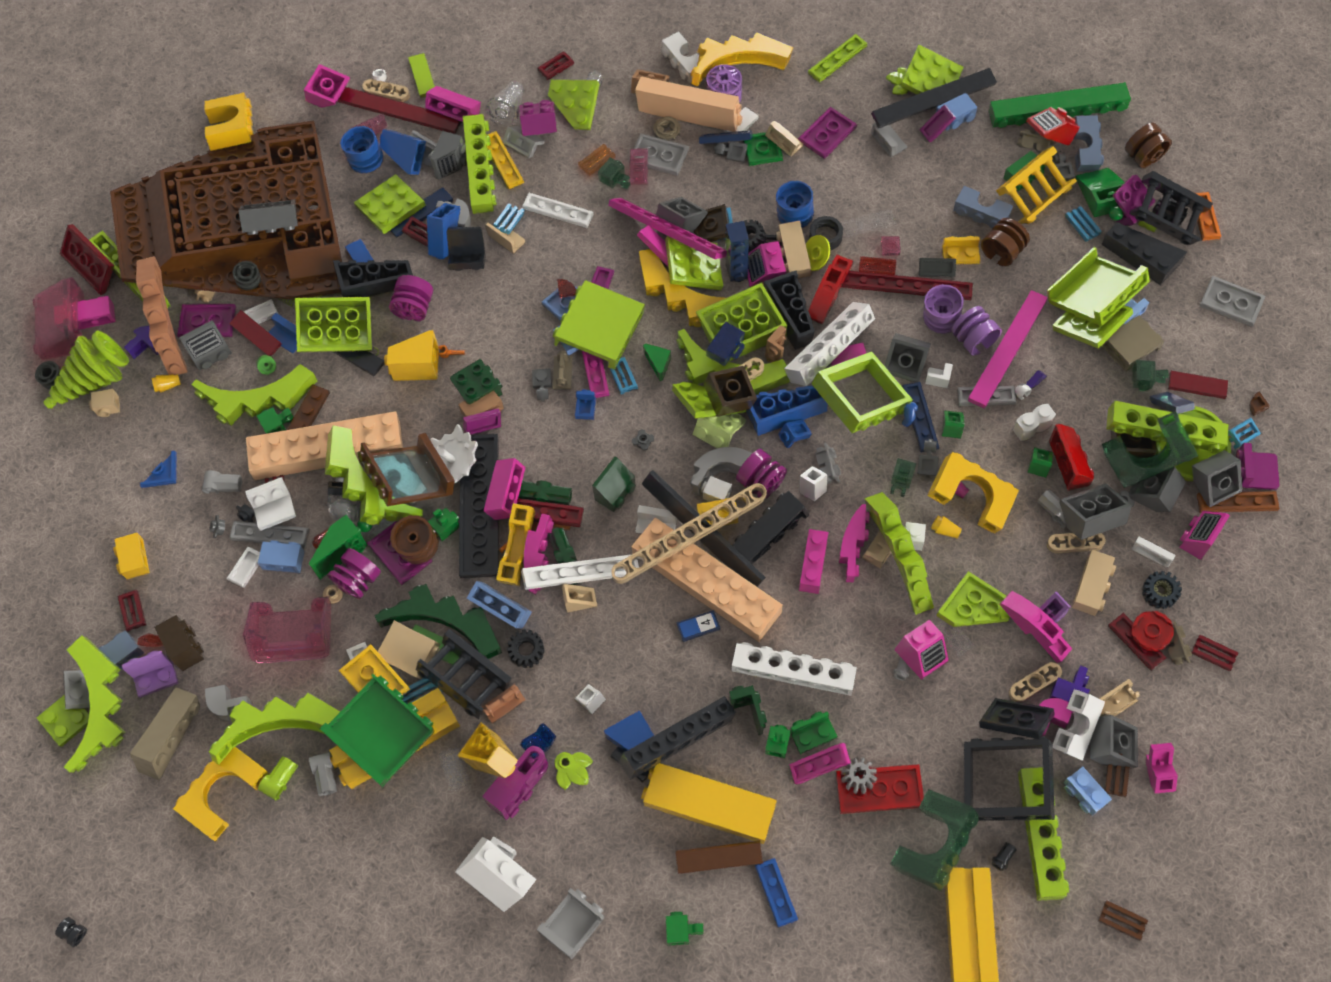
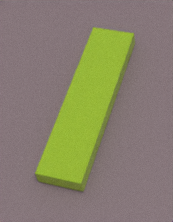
M857 34L853 35L809 69L808 74L819 83L867 47L868 43Z

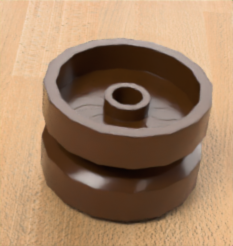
M1152 122L1141 127L1131 136L1126 143L1125 151L1130 157L1135 158V162L1144 169L1159 161L1167 153L1172 145V140L1162 133L1161 128L1156 123Z
M410 515L395 523L391 530L390 540L392 547L404 561L410 564L425 563L438 550L439 540L437 533L428 521L420 516Z

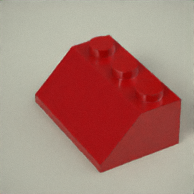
M1056 424L1049 443L1067 490L1090 486L1094 479V471L1092 468H1089L1087 463L1088 457L1086 452L1082 450L1080 436L1076 435L1074 428Z

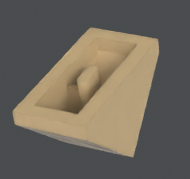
M569 584L561 585L567 613L597 607L594 588Z

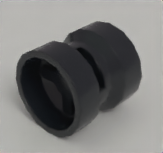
M67 917L58 925L55 936L60 939H66L67 944L76 947L86 935L87 928L83 925H77L74 919Z

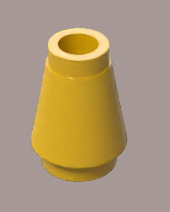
M178 374L156 375V377L151 378L155 392L160 391L162 393L181 385Z
M939 515L936 516L931 526V529L935 531L934 533L956 539L962 528L945 516L941 517Z

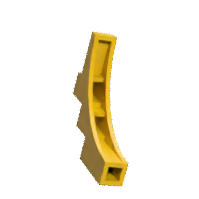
M756 33L753 39L750 38L749 41L731 35L730 39L725 41L724 44L706 38L705 42L699 45L697 51L699 58L697 67L694 66L691 72L693 77L691 84L698 87L712 68L722 64H762L784 70L791 58L793 47L759 33Z
M651 249L639 251L646 296H658L664 293L668 311L677 312L682 310V308H686L689 326H702L696 311L726 299L725 297L701 294L683 285L670 284L669 272L665 269L660 258Z

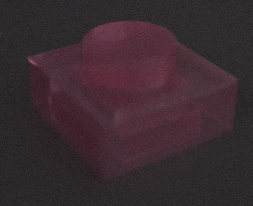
M899 236L881 237L882 256L900 255Z

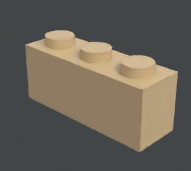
M800 221L779 224V232H776L777 241L781 242L782 247L780 249L782 257L785 259L786 274L797 270L798 279L811 276V266Z
M1091 550L1072 608L1093 616L1098 611L1103 610L1105 600L1102 598L1104 593H1108L1111 585L1108 579L1109 576H1113L1116 565H1113L1115 557Z

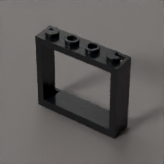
M1041 736L1040 739L1013 737L1012 740L992 738L991 741L974 738L969 742H964V817L968 821L1055 820L1053 744L1051 741ZM1042 749L1044 806L973 808V751Z

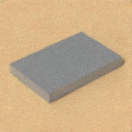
M640 133L629 163L678 176L689 146Z
M1212 276L1199 306L1253 327L1265 296Z

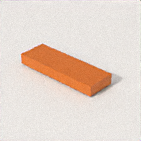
M1209 192L1196 193L1211 201ZM1212 205L1211 209L1201 213L1197 220L1202 241L1220 239L1222 237Z

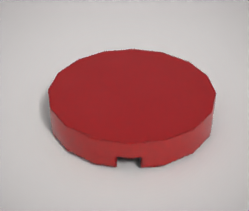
M1146 611L1135 618L1131 634L1139 647L1147 651H1158L1170 644L1174 636L1173 624L1163 613Z

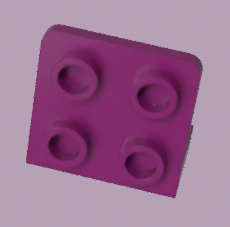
M1136 174L1132 175L1113 194V198L1124 212L1123 217L1116 222L1125 226H1132L1138 221L1129 213L1131 210L1142 206L1147 192V188ZM1153 197L1149 208L1156 202Z
M1243 443L1240 449L1236 451V457L1240 459L1242 488L1277 490L1280 486L1277 455L1273 453L1252 452V443Z

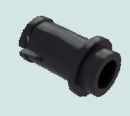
M1005 842L997 856L992 858V865L1000 871L1007 869V864L1017 849L1012 844Z

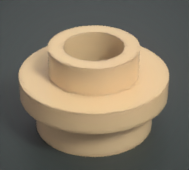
M329 585L323 591V598L329 604L338 603L342 599L343 592L335 585ZM335 591L333 596H329L330 592Z

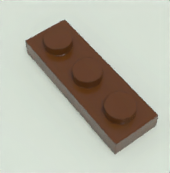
M312 384L287 430L312 426L330 394L329 390Z

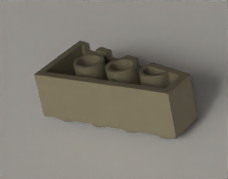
M175 687L130 752L138 772L160 781L193 717L200 710V702L197 695Z

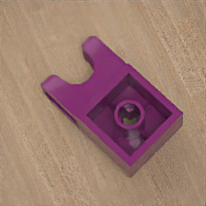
M537 746L529 747L516 762L513 773L506 778L498 776L482 797L486 804L506 821L509 817L513 818L520 809L518 806L522 801L526 802L532 796L533 791L531 790L547 772L549 765L543 750Z

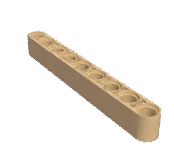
M753 484L618 562L611 571L613 580L618 584L626 583L760 505L766 497V488L762 484ZM758 490L762 493V497L755 498L752 492ZM742 500L746 506L738 508L735 502ZM726 510L729 515L726 518H721L718 512ZM709 520L712 525L705 528L701 525V522ZM691 529L695 535L688 538L684 535V531ZM674 539L678 545L670 548L667 545V541ZM657 549L661 554L659 557L653 558L649 554L650 551ZM640 559L644 564L640 568H636L632 563L634 560ZM618 569H623L626 571V575L618 578L615 572Z

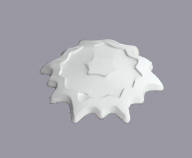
M457 424L452 434H444L441 440L430 439L453 476L455 483L462 477L469 476L470 469L476 462L475 451L478 446L477 441H471L469 432L463 433L462 428Z

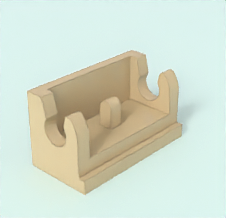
M881 531L878 532L862 559L880 569L891 554V550Z
M1130 679L1100 698V700L1105 702L1100 717L1110 714L1117 716L1138 701L1139 692H1133L1131 689L1133 683Z

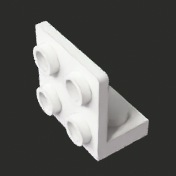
M282 477L245 491L254 509L257 526L260 531L296 517L290 492Z

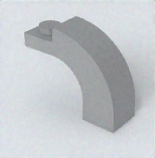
M722 447L711 450L701 456L694 464L695 474L690 482L693 493L700 495L704 482H708L710 476L720 472L737 474L742 464L752 453L741 448Z

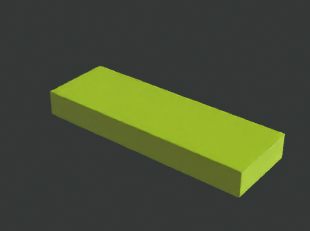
M422 53L408 57L420 98L426 97V92L435 87L425 54Z

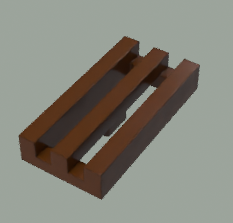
M1108 764L1105 792L1111 795L1126 797L1130 767H1124L1122 792H1119L1121 766H1116L1114 789L1110 790L1113 765Z
M1106 900L1098 922L1140 941L1148 919ZM1107 909H1113L1127 917H1130L1140 922L1141 925H1138L1126 918H1123ZM1105 915L1138 930V933L1104 918Z

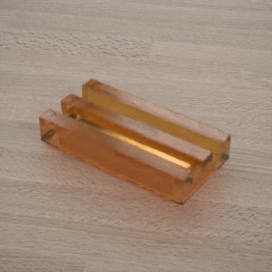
M603 144L578 162V166L591 176L614 159L616 155Z

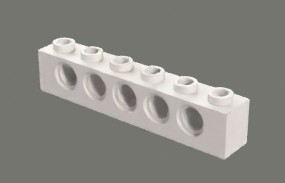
M852 302L784 368L790 382L807 386L815 378L818 371L824 370L875 320L870 305Z
M747 642L736 644L732 662V672L850 696L852 695L857 667H853L852 664L846 662L838 664L826 658L818 660L806 654L801 656L793 655L792 652L787 650L779 652L767 646H762L761 648L754 647ZM755 656L758 657L760 661L757 663H752L749 659ZM775 660L780 665L772 667L769 665V662ZM794 664L800 669L792 671L789 669V666ZM817 669L819 674L812 675L809 673V670ZM837 673L839 678L832 679L829 674Z

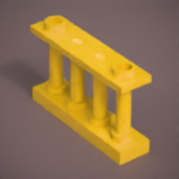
M1054 146L1042 151L996 190L999 196L1004 194L1011 196L1024 215L1018 221L1021 224H1030L1036 220L1038 213L1062 193L1065 194L1070 191L1072 185L1077 181L1075 178L1066 181L1053 163L1052 156L1057 153ZM1042 164L1049 168L1060 185L1055 191L1040 171ZM1030 174L1036 177L1048 195L1043 201H1041L1028 181ZM1018 184L1024 187L1036 205L1031 211H1029L1016 192Z

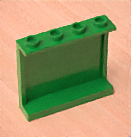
M372 674V679L329 724L325 723L320 730L383 787L435 731L431 727L433 725L431 720L426 716L421 718L417 714L419 710L411 702L406 704L402 700L404 696L398 690L394 689L392 691L387 687L389 683L381 675L376 677Z

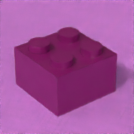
M542 100L540 103L525 102L523 105H520V121L523 136L557 132L554 101Z

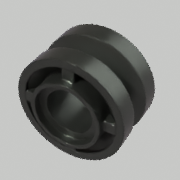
M242 261L234 267L233 277L239 288L252 290L260 284L261 276L258 267L253 262Z
M53 361L41 363L35 371L36 381L50 390L51 386H55L54 381L59 375L61 367Z

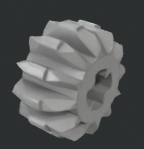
M853 758L852 764L846 765L847 769H842L841 774L845 775L842 777V782H849L846 785V789L849 790L851 787H854L853 793L857 794L858 788H860L863 794L866 793V787L871 790L873 788L872 783L877 781V777L873 776L877 770L874 768L870 769L872 762L864 764L865 758H861L860 763H858L856 758ZM856 772H859L860 775H863L862 779H859L858 776H855Z

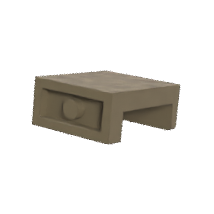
M1138 315L1121 326L1102 347L1127 372L1134 363L1152 351H1159L1164 341L1160 334L1156 333L1149 323Z

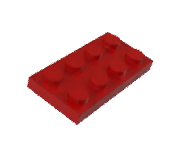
M919 764L874 768L877 772L873 776L877 777V781L872 783L873 788L871 790L866 787V793L864 794L860 788H858L857 794L853 793L854 787L847 790L846 785L849 782H842V777L845 775L841 774L842 770L836 771L840 814L925 807ZM856 772L855 776H858L859 779H862L863 775H860L859 772Z

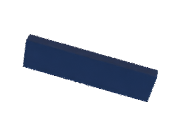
M442 187L423 199L426 206L414 213L412 217L422 222L427 219L430 213L437 209L438 201L453 202L454 200ZM411 216L390 230L396 238L403 234L402 229Z
M921 382L902 385V388L913 399L912 402L918 406L912 425L920 452H924L925 440L929 441V439L937 441L936 450H938L940 447Z

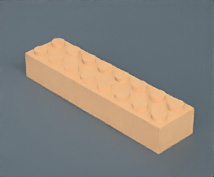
M397 412L246 437L249 472L254 480L272 478L273 476L278 477L280 475L325 468L328 434L333 425L352 429V443L357 459L361 443L364 442L371 453L403 448L400 420Z
M655 517L631 546L632 553H636L674 530ZM674 539L667 541V545L670 548L678 545ZM694 543L652 567L758 642H760L782 613L783 605ZM653 549L649 554L651 557L657 558L661 553L659 550Z

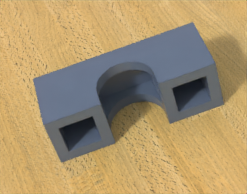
M1098 115L1076 116L1075 123L1080 129L1073 139L1083 140L1088 145V148L1079 149L1075 155L1076 171L1099 170L1104 163V156L1101 154L1102 138L1099 137L1101 123L1098 122Z
M964 186L955 201L953 209L960 216H968L977 223L982 222L993 228L1000 219L1010 217L1013 205L997 199L992 206L984 207L978 202L980 192Z

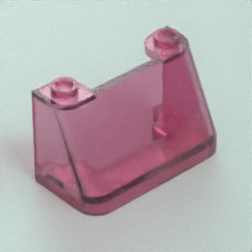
M72 277L58 281L36 294L33 299L35 307V344L33 349L35 354L39 355L42 360L69 356L72 347L75 346L77 337L82 336L81 331L78 329V302L84 300V291Z
M326 596L313 599L310 610L273 612L271 605L266 602L250 603L243 638L251 660L256 663H273L327 657L330 652L331 637L330 598Z

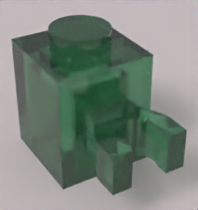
M611 157L598 171L599 181L612 189L617 183L626 190L631 185L628 182L630 177L625 175L624 165Z
M1136 360L1132 367L1133 388H1138L1141 391L1152 389L1155 382L1165 383L1166 378L1169 377L1168 370H1156L1155 361Z
M900 458L897 459L892 475L891 484L893 485L890 494H894L895 489H900L902 491L901 497L905 496L906 488H910L917 463Z

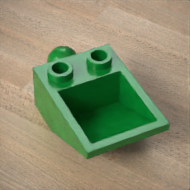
M1110 168L1075 175L1093 217L1109 214V217L1114 221H1118L1123 217L1124 212L1113 198V194L1125 183Z
M347 515L332 524L309 562L317 577L321 580L331 570H334L335 564L341 565L340 558L348 548L362 553L367 543L361 532L370 531L373 525L360 522L359 519L357 526H355Z

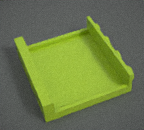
M1094 247L1074 264L1069 271L1062 275L1057 282L1049 287L1047 290L1048 300L1053 306L1102 327L1150 282L1148 268L1144 266L1134 271L1098 257L1097 248Z
M585 280L582 286H578L575 299H571L567 314H563L560 327H556L554 330V345L557 346L559 341L609 361L608 368L616 369L644 313L645 304Z

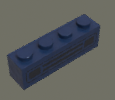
M744 221L726 224V267L730 282H742L748 279L749 238Z

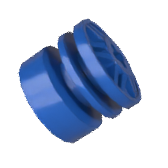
M356 126L344 133L340 144L351 169L358 173H369L380 167L384 155L372 129L365 126Z
M789 181L779 187L776 193L777 217L780 223L800 221L801 228L807 226L814 217L813 191L810 186L801 181Z

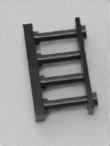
M1155 171L1144 175L1141 182L1146 184L1148 189L1142 206L1131 210L1129 214L1133 215L1137 220L1144 221L1180 240L1184 245H1191L1200 241V237L1194 235L1193 231L1199 215L1210 210L1213 203ZM1155 190L1163 195L1157 214L1148 210ZM1170 198L1178 203L1171 222L1163 218ZM1185 206L1193 211L1186 230L1178 226Z
M448 629L442 640L444 646L428 663L420 658L417 662L416 671L423 679H428L462 706L468 715L479 719L484 709L481 707L484 701L496 688L504 692L512 678L456 633ZM453 651L459 656V659L442 676L433 668L449 652ZM464 664H469L475 671L457 688L449 680ZM480 676H484L490 681V684L475 700H472L465 692Z

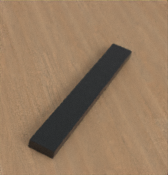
M987 68L874 110L871 115L879 129L933 109L964 93L970 95L994 86L997 80L991 69Z
M654 470L649 472L641 485L683 525L700 516ZM706 520L701 522V525L705 528L711 526ZM717 530L700 539L727 567L756 587L766 578Z

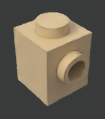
M114 389L92 392L91 400H89L90 409L97 416L108 417L110 414L119 413V396Z

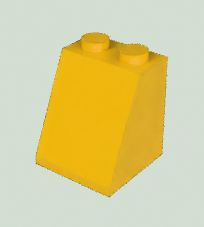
M429 330L388 347L387 355L384 356L385 366H388V373L394 381L437 380L439 346L434 331Z

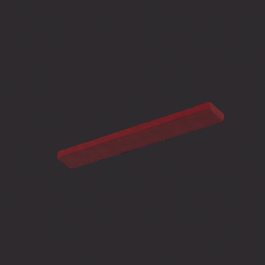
M348 87L344 88L337 102L452 134H456L462 122L426 108Z
M849 271L841 288L925 296L931 288L944 284L957 288L961 292L963 300H972L973 283Z

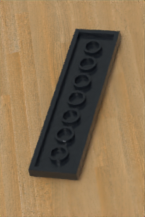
M498 434L471 435V441H477L478 446L475 451L476 462L472 465L469 476H464L460 479V579L495 577L498 573L499 520H494L484 512L495 464L499 460Z

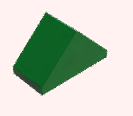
M646 343L643 345L644 355L659 381H662L671 361V350Z
M944 410L942 436L961 439L965 425L963 412Z
M1034 447L1027 473L1046 478L1052 466L1053 452Z

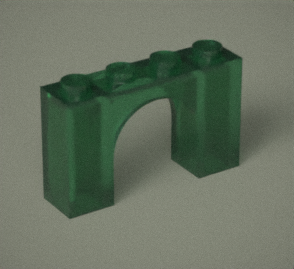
M1177 411L1157 419L1167 441L1163 450L1155 456L1139 458L1132 455L1120 436L1102 443L1104 454L1123 488L1135 485L1139 481L1172 469L1174 466L1190 461L1198 456L1195 445Z
M928 789L919 808L926 816L947 824V841L939 851L929 855L919 854L900 845L890 865L899 873L942 891L943 887L949 882L953 867L958 864L959 855L963 847L969 841V834L972 828H975L978 823L979 814L972 806Z

